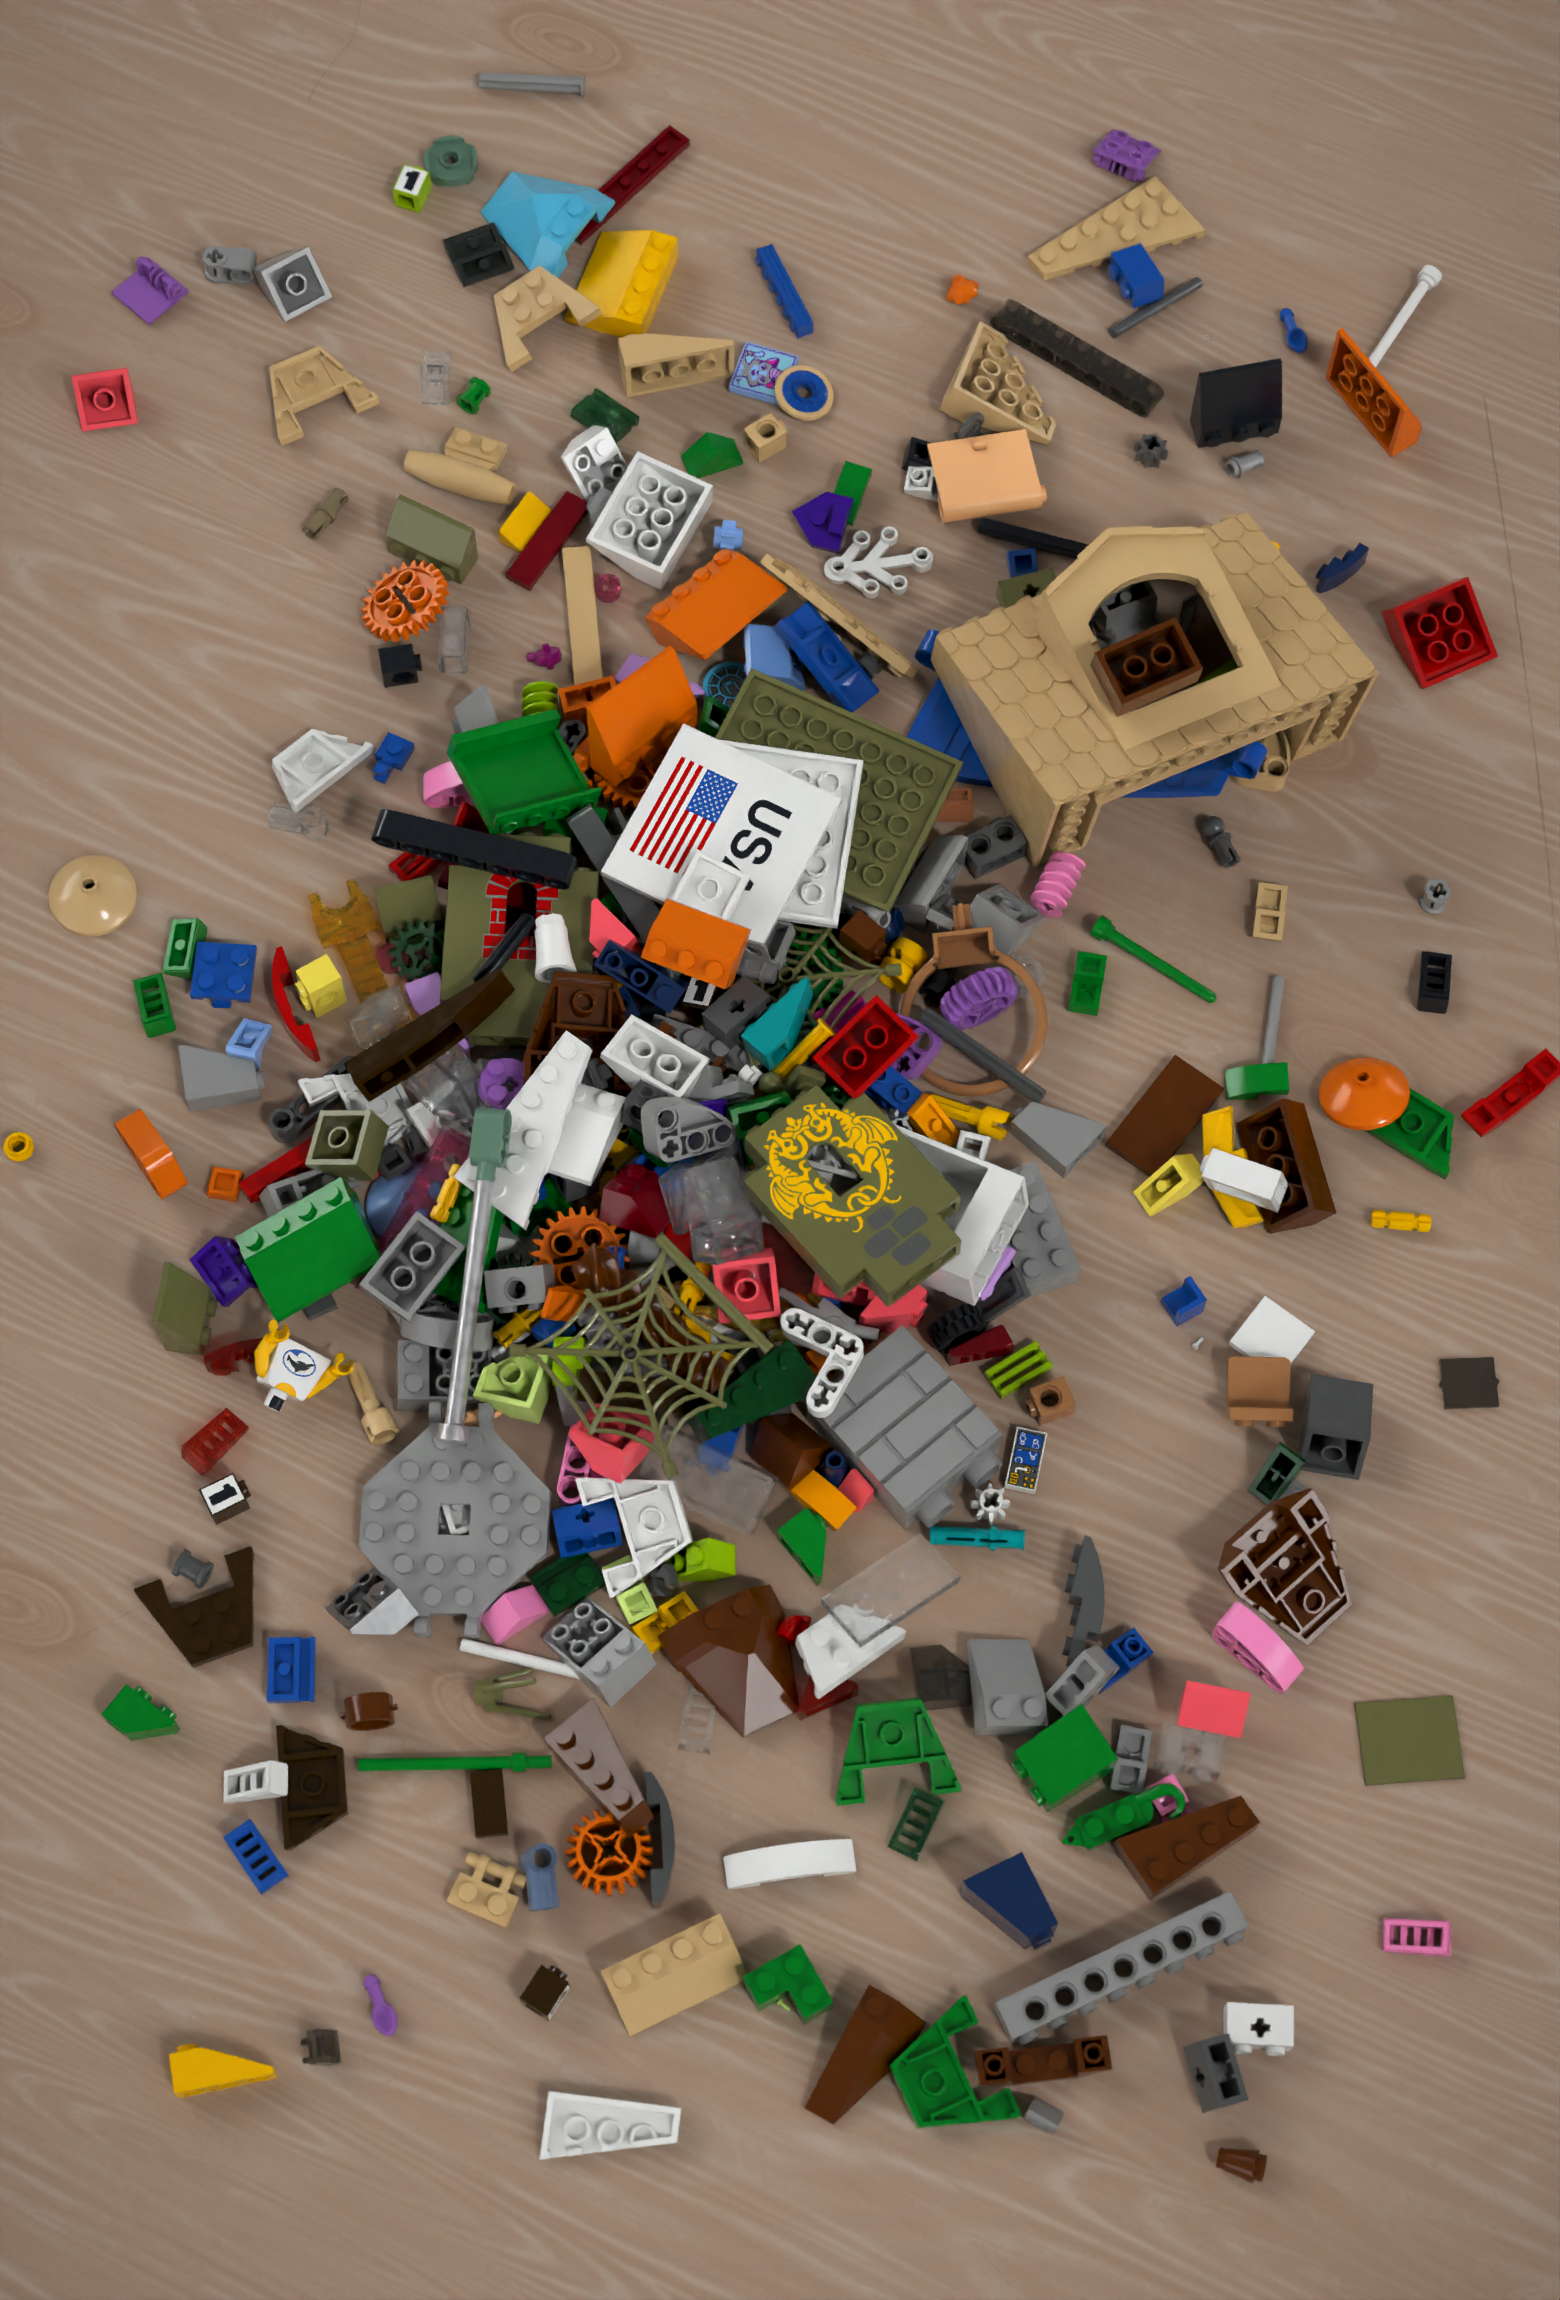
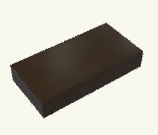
M502 1769L470 1773L476 1839L508 1835Z

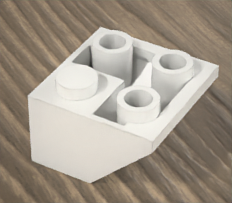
M593 425L572 439L561 456L583 500L587 502L592 495L596 496L600 487L610 491L615 489L628 468L608 428Z

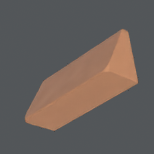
M952 788L935 822H972L974 817L973 789Z

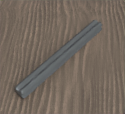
M926 1008L919 1018L921 1023L931 1028L939 1036L1031 1101L1036 1103L1042 1101L1046 1094L1045 1089L932 1009Z

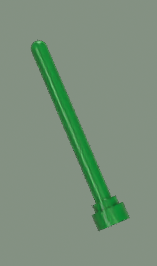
M1102 915L1090 932L1092 937L1099 941L1102 939L1106 942L1110 940L1206 1002L1213 1003L1216 1000V994L1116 931V927L1112 925L1113 921Z

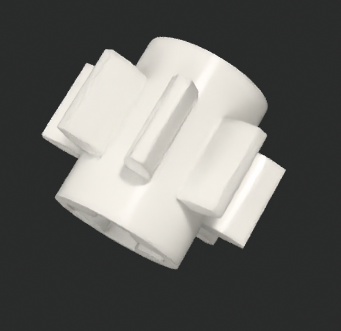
M989 1483L987 1489L983 1492L978 1488L975 1490V1495L979 1500L971 1501L970 1508L978 1509L976 1520L984 1518L988 1520L989 1525H992L993 1519L997 1517L1002 1520L1005 1519L1006 1514L1001 1508H1008L1010 1500H1003L1004 1488L998 1491L993 1489L992 1484ZM985 1501L987 1503H991L992 1501L996 1502L995 1507L992 1505L988 1508L984 1506Z

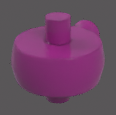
M549 643L543 644L542 649L535 653H527L528 662L536 661L538 666L547 667L548 670L554 669V665L562 659L560 649L555 646H549Z

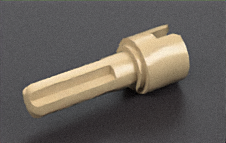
M354 1362L353 1371L348 1376L364 1412L361 1420L362 1425L372 1445L386 1444L395 1439V1433L399 1432L390 1409L381 1406L364 1366L360 1362Z

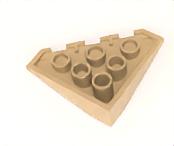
M979 321L939 410L962 423L974 413L980 412L984 416L981 428L1000 433L1026 429L1029 440L1048 445L1054 433L1056 422L1052 416L1046 418L1041 411L1040 406L1044 402L1034 386L1028 387L1024 382L1022 376L1025 375L1026 371L1017 356H1012L1011 358L1004 348L1008 344L1004 334Z

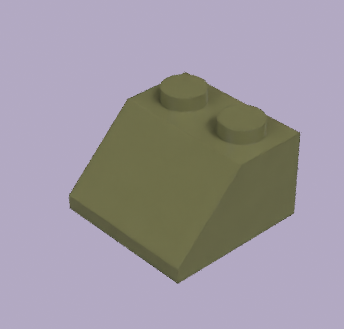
M432 875L374 888L387 945L392 944L389 941L390 938L397 939L399 937L396 932L397 928L403 931L407 929V921L412 926H416L417 919H421L424 926L429 921H433L435 923L434 930L438 927L444 930ZM418 934L412 935L408 940L417 937Z
M320 1110L305 1165L308 1168L339 1178L342 1177L348 1181H375L389 1126L372 1110Z

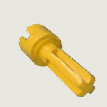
M931 1094L947 1117L976 1126L978 1133L1001 1142L1004 1140L1007 1130L997 1125L998 1123H1010L1011 1113L991 1106L984 1107L982 1110L937 1094Z

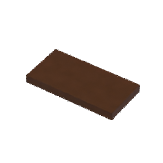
M1175 1055L1106 1141L1105 1146L1150 1177L1173 1157L1202 1120V1114L1207 1113L1221 1096L1224 1088Z

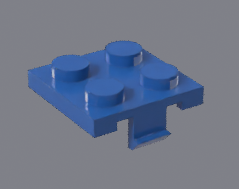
M197 942L190 991L191 999L203 1000V998H211L213 1008L230 1009L232 1006L231 1000L250 1003L257 946Z

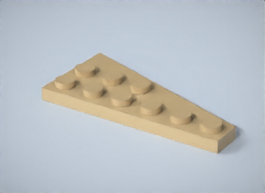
M1154 176L1028 255L1027 263L1044 281L1073 273L1075 269L1088 265H1091V267L1099 266L1102 261L1111 259V253L1139 243L1142 244L1146 252H1151L1161 245L1171 243L1173 246L1182 243L1183 239L1205 237L1206 230L1160 180Z
M766 554L760 563L775 574L774 577L779 582L797 591L795 595L803 602L810 601L814 607L818 608V613L828 622L831 620L836 625H841L847 630L846 634L858 643L861 641L868 646L866 650L878 660L881 658L889 663L887 668L900 678L903 674L913 678L919 668L796 566L770 554Z

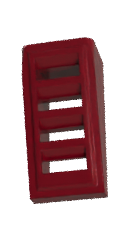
M1000 1324L950 1349L947 1362L949 1366L1008 1355L1013 1352L1014 1343L1004 1325Z

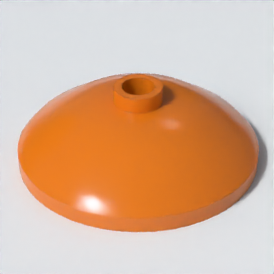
M1361 1057L1341 1062L1326 1073L1319 1086V1103L1325 1115L1334 1123L1352 1130H1373L1389 1125L1403 1114L1410 1099L1409 1083L1403 1072L1395 1065L1377 1058Z

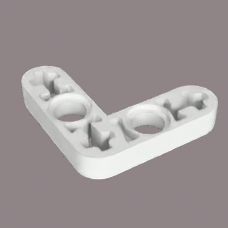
M790 1308L782 1314L780 1319L781 1331L784 1336L828 1357L806 1396L809 1413L814 1417L824 1418L834 1411L864 1356L863 1342L858 1336L806 1311ZM796 1319H800L801 1327L795 1326L793 1329H790L788 1321L794 1322ZM805 1329H809L807 1337H805ZM820 1330H825L830 1333L831 1338L828 1342L820 1344L813 1339L814 1334ZM837 1337H839L840 1345L836 1344ZM851 1345H855L856 1353L850 1352L849 1355H845L843 1347L849 1348ZM832 1369H838L844 1373V1378L840 1382L833 1383L826 1378L827 1373ZM825 1387L828 1389L826 1394L827 1405L821 1404L818 1408L815 1406L814 1399H821Z

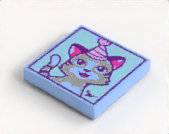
M746 342L731 379L729 392L779 405L775 397L776 380L784 370L798 364L799 356Z

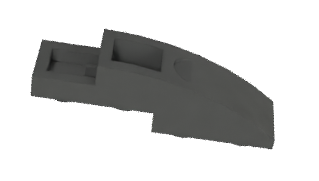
M1084 1536L1082 1545H1075L1072 1562L1077 1563L1075 1575L1068 1574L1064 1592L1070 1593L1068 1603L1080 1606V1608L1075 1606L1073 1608L1069 1625L1075 1626L1073 1638L1066 1637L1062 1655L1068 1656L1066 1663L1068 1667L1084 1650L1086 1639L1098 1642L1104 1618L1105 1596L1102 1568L1092 1538L1089 1536Z

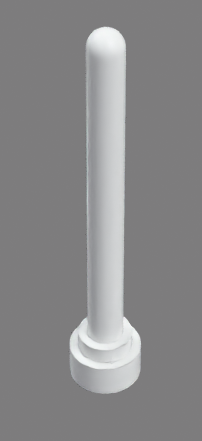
M1425 265L1418 274V286L1369 357L1370 362L1375 368L1425 293L1436 288L1441 281L1442 274L1436 267Z

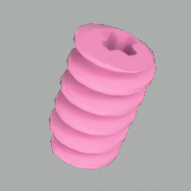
M1067 852L1052 853L1044 867V872L1040 875L1039 882L1035 886V891L1030 896L1031 904L1035 909L1048 917L1060 918L1063 916V912L1060 909L1067 907L1066 900L1072 897L1070 890L1076 888L1077 883L1075 880H1079L1081 878L1080 871L1085 870L1086 864L1084 861Z

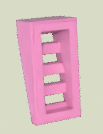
M1384 1918L1383 1952L1451 1957L1452 1924L1450 1921ZM1394 1927H1401L1400 1945H1394ZM1408 1928H1414L1413 1946L1407 1945ZM1421 1929H1427V1946H1421ZM1435 1930L1441 1931L1440 1947H1434Z

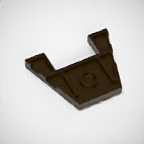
M252 1546L225 1555L234 1583L233 1587L178 1607L171 1608L161 1579L134 1588L139 1600L193 1668L254 1646V1551Z

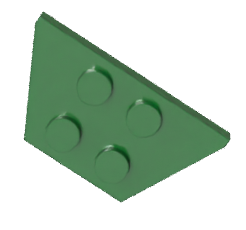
M1410 1088L1408 1106L1398 1119L1384 1127L1365 1131L1444 1180L1447 1178L1450 1172L1449 1158L1452 1147L1451 1133L1454 1114Z

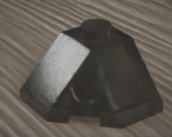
M943 1645L910 1648L915 1698L921 1697L926 1710L973 1706L969 1666Z

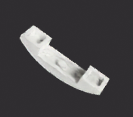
M852 1839L791 1843L744 1851L723 1857L728 1890L760 1886V1883L823 1874L826 1877L856 1872Z

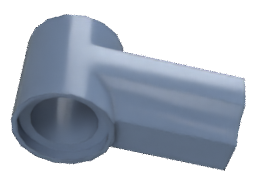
M540 1843L527 1848L520 1857L521 1868L526 1875L530 1911H541L559 1907L555 1873L558 1856L553 1846L547 1843ZM535 1852H539L544 1858L542 1868L534 1863Z

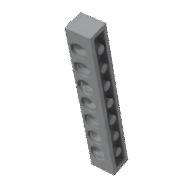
M1229 1891L997 2001L993 2008L1010 2043L1012 2044L1019 2040L1020 2045H1024L1039 2037L1037 2031L1046 2027H1049L1050 2031L1058 2029L1068 2023L1067 2017L1077 2012L1080 2017L1095 2011L1098 2008L1096 2003L1106 1998L1109 2003L1114 2002L1127 1995L1125 1989L1137 1984L1139 1989L1148 1986L1156 1981L1154 1975L1165 1970L1170 1975L1186 1966L1184 1961L1194 1956L1199 1961L1215 1953L1213 1947L1221 1943H1225L1226 1947H1229L1243 1940L1242 1933L1249 1926L1232 1892ZM1205 1921L1214 1922L1218 1927V1934L1215 1936L1207 1935L1202 1929V1923ZM1175 1935L1185 1936L1189 1940V1948L1186 1950L1176 1948L1173 1943V1937ZM1155 1949L1160 1955V1962L1156 1964L1147 1962L1143 1955L1144 1950ZM1119 1962L1126 1963L1131 1969V1976L1127 1978L1119 1977L1114 1971V1965ZM1090 1976L1097 1977L1101 1981L1102 1989L1098 1992L1089 1991L1085 1986V1979ZM1060 1990L1069 1992L1073 1999L1072 2004L1069 2006L1058 2004L1055 1999V1993ZM1031 2004L1038 2005L1043 2011V2017L1039 2020H1032L1026 2015L1025 2008Z

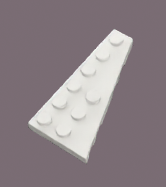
M567 1030L506 1108L510 1110L512 1116L509 1150L505 1167H496L492 1206L524 1230H527L530 1220L528 1218L532 1207L537 1203L540 1195L538 1191L544 1175L548 1173L561 1138L566 1115L570 1113L573 1105L571 1101L577 1085H580L593 1051L588 1045ZM468 1157L454 1175V1178L474 1192L478 1166H472L470 1157Z

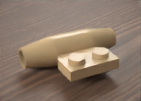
M455 427L445 444V454L410 449L404 461L403 469L405 472L434 487L473 500L510 505L516 491L515 483L492 472L498 469L507 452V444Z

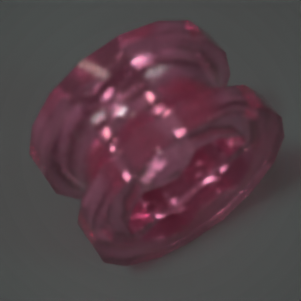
M604 574L596 580V596L600 601L612 603L620 597V581L615 575ZM608 585L610 588L612 585L613 591L608 592V589H606L605 592L603 591V586Z

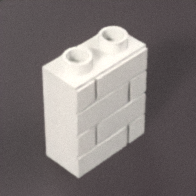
M894 1124L961 1195L960 1210L944 1221L961 1239L960 1254L921 1282V1284L937 1291L945 1292V1294L975 1306L988 1282L987 1280L991 1277L1029 1206L1025 1177ZM843 1189V1190L839 1193V1196H842L844 1193H846V1192L849 1191V1190Z

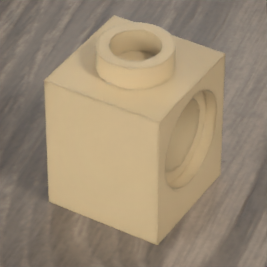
M769 413L743 428V444L756 461L761 463L786 448L788 430L781 420L777 421L773 414Z

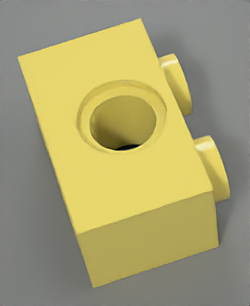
M327 954L295 971L298 982L294 985L299 993L298 999L305 1011L311 1010L316 1019L347 1002L342 978Z

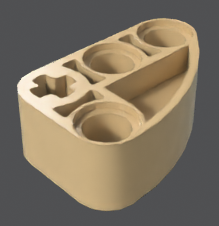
M1285 730L1258 740L1267 748V755L1255 778L1247 779L1232 776L1236 784L1269 792H1277L1284 787L1291 759ZM1269 772H1277L1280 775L1274 776L1271 775Z

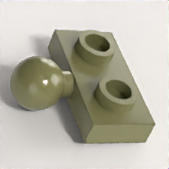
M798 1065L784 1082L777 1073L767 1072L761 1076L759 1088L765 1095L786 1091L790 1095V1099L794 1101L804 1090L809 1091L816 1085L821 1088L826 1082L825 1073Z

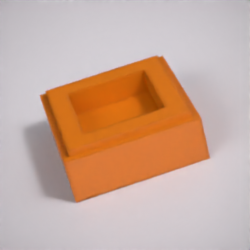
M213 1166L206 1193L207 1197L238 1202L241 1190L239 1182L243 1180V1171Z

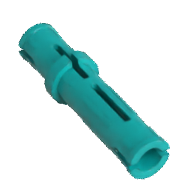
M934 1525L930 1527V1545L989 1547V1551H996V1548L1024 1550L1025 1529H997V1526L990 1525V1528Z

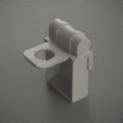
M778 920L765 945L748 940L736 975L741 976V978L745 975L763 984H774L777 974L784 968L787 961V952L796 934L793 924ZM749 946L756 947V948H758L761 952H759V951H757V950H755V949H753V948H751V947H749Z

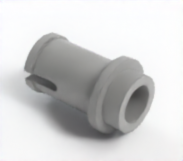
M1256 449L1241 457H1231L1230 461L1226 463V468L1231 477L1241 478L1244 473L1262 467L1264 459L1261 452Z

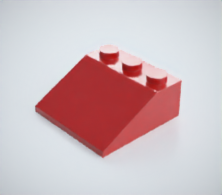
M1469 577L1455 579L1381 611L1393 643L1421 689L1430 687L1498 657Z

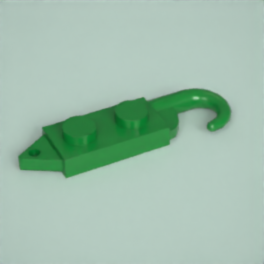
M1163 1783L1155 1785L1074 1819L1076 1823L1062 1843L1086 1847L1089 1851L1143 1828L1152 1822L1154 1816L1152 1801L1166 1795L1174 1797L1177 1803V1808L1169 1816V1819L1178 1818L1185 1809V1796L1181 1789L1173 1784ZM1069 1837H1073L1074 1841L1069 1842Z

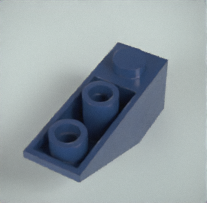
M611 939L593 964L669 1014L688 985L687 981L665 967L641 958L640 954Z

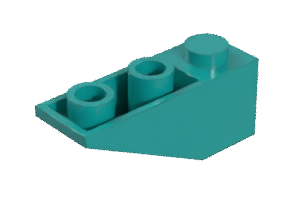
M805 976L799 983L793 984L786 995L777 1003L771 1004L765 1014L756 1022L749 1024L741 1035L746 1051L770 1071L794 1048L813 997L809 978Z

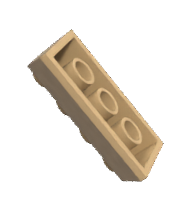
M720 1913L601 1970L602 1979L629 2037L743 1983V1976L747 1975L735 1943Z

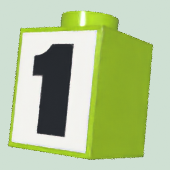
M403 165L392 189L394 205L396 207L416 213L421 212L431 190L429 171L417 166Z

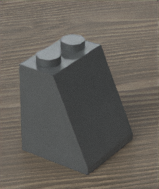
M1311 1374L1305 1399L1298 1454L1306 1460L1302 1471L1359 1480L1371 1438L1373 1384Z

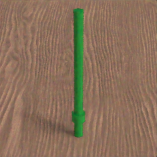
M526 1752L513 1753L512 1756L358 1758V1771L512 1769L513 1772H526V1769L552 1768V1755L526 1756Z

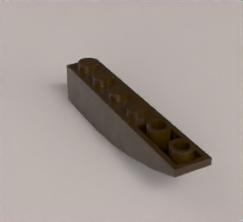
M499 967L346 1061L345 1063L354 1084L368 1102L424 1069L469 1035L515 991L514 986Z

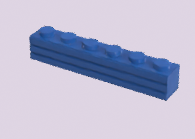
M769 244L768 246L758 248L755 257L756 265L761 267L764 280L768 281L770 292L775 294L776 303L778 306H781L785 320L788 319L791 332L795 333L797 338L813 333V321L774 246Z

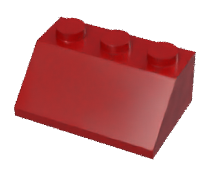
M875 995L812 1057L811 1064L818 1071L824 1072L825 1078L837 1089L847 1094L848 1097L858 1098L919 1039V1036L884 1001Z

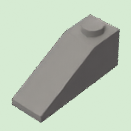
M311 1170L267 1185L259 1198L269 1218L339 1177ZM345 1180L352 1189L361 1186L360 1181Z

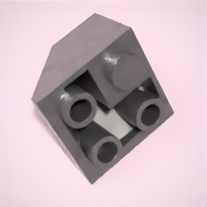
M375 1568L363 1573L352 1587L346 1592L337 1595L332 1604L326 1608L327 1612L352 1634L395 1635L418 1615L402 1591Z

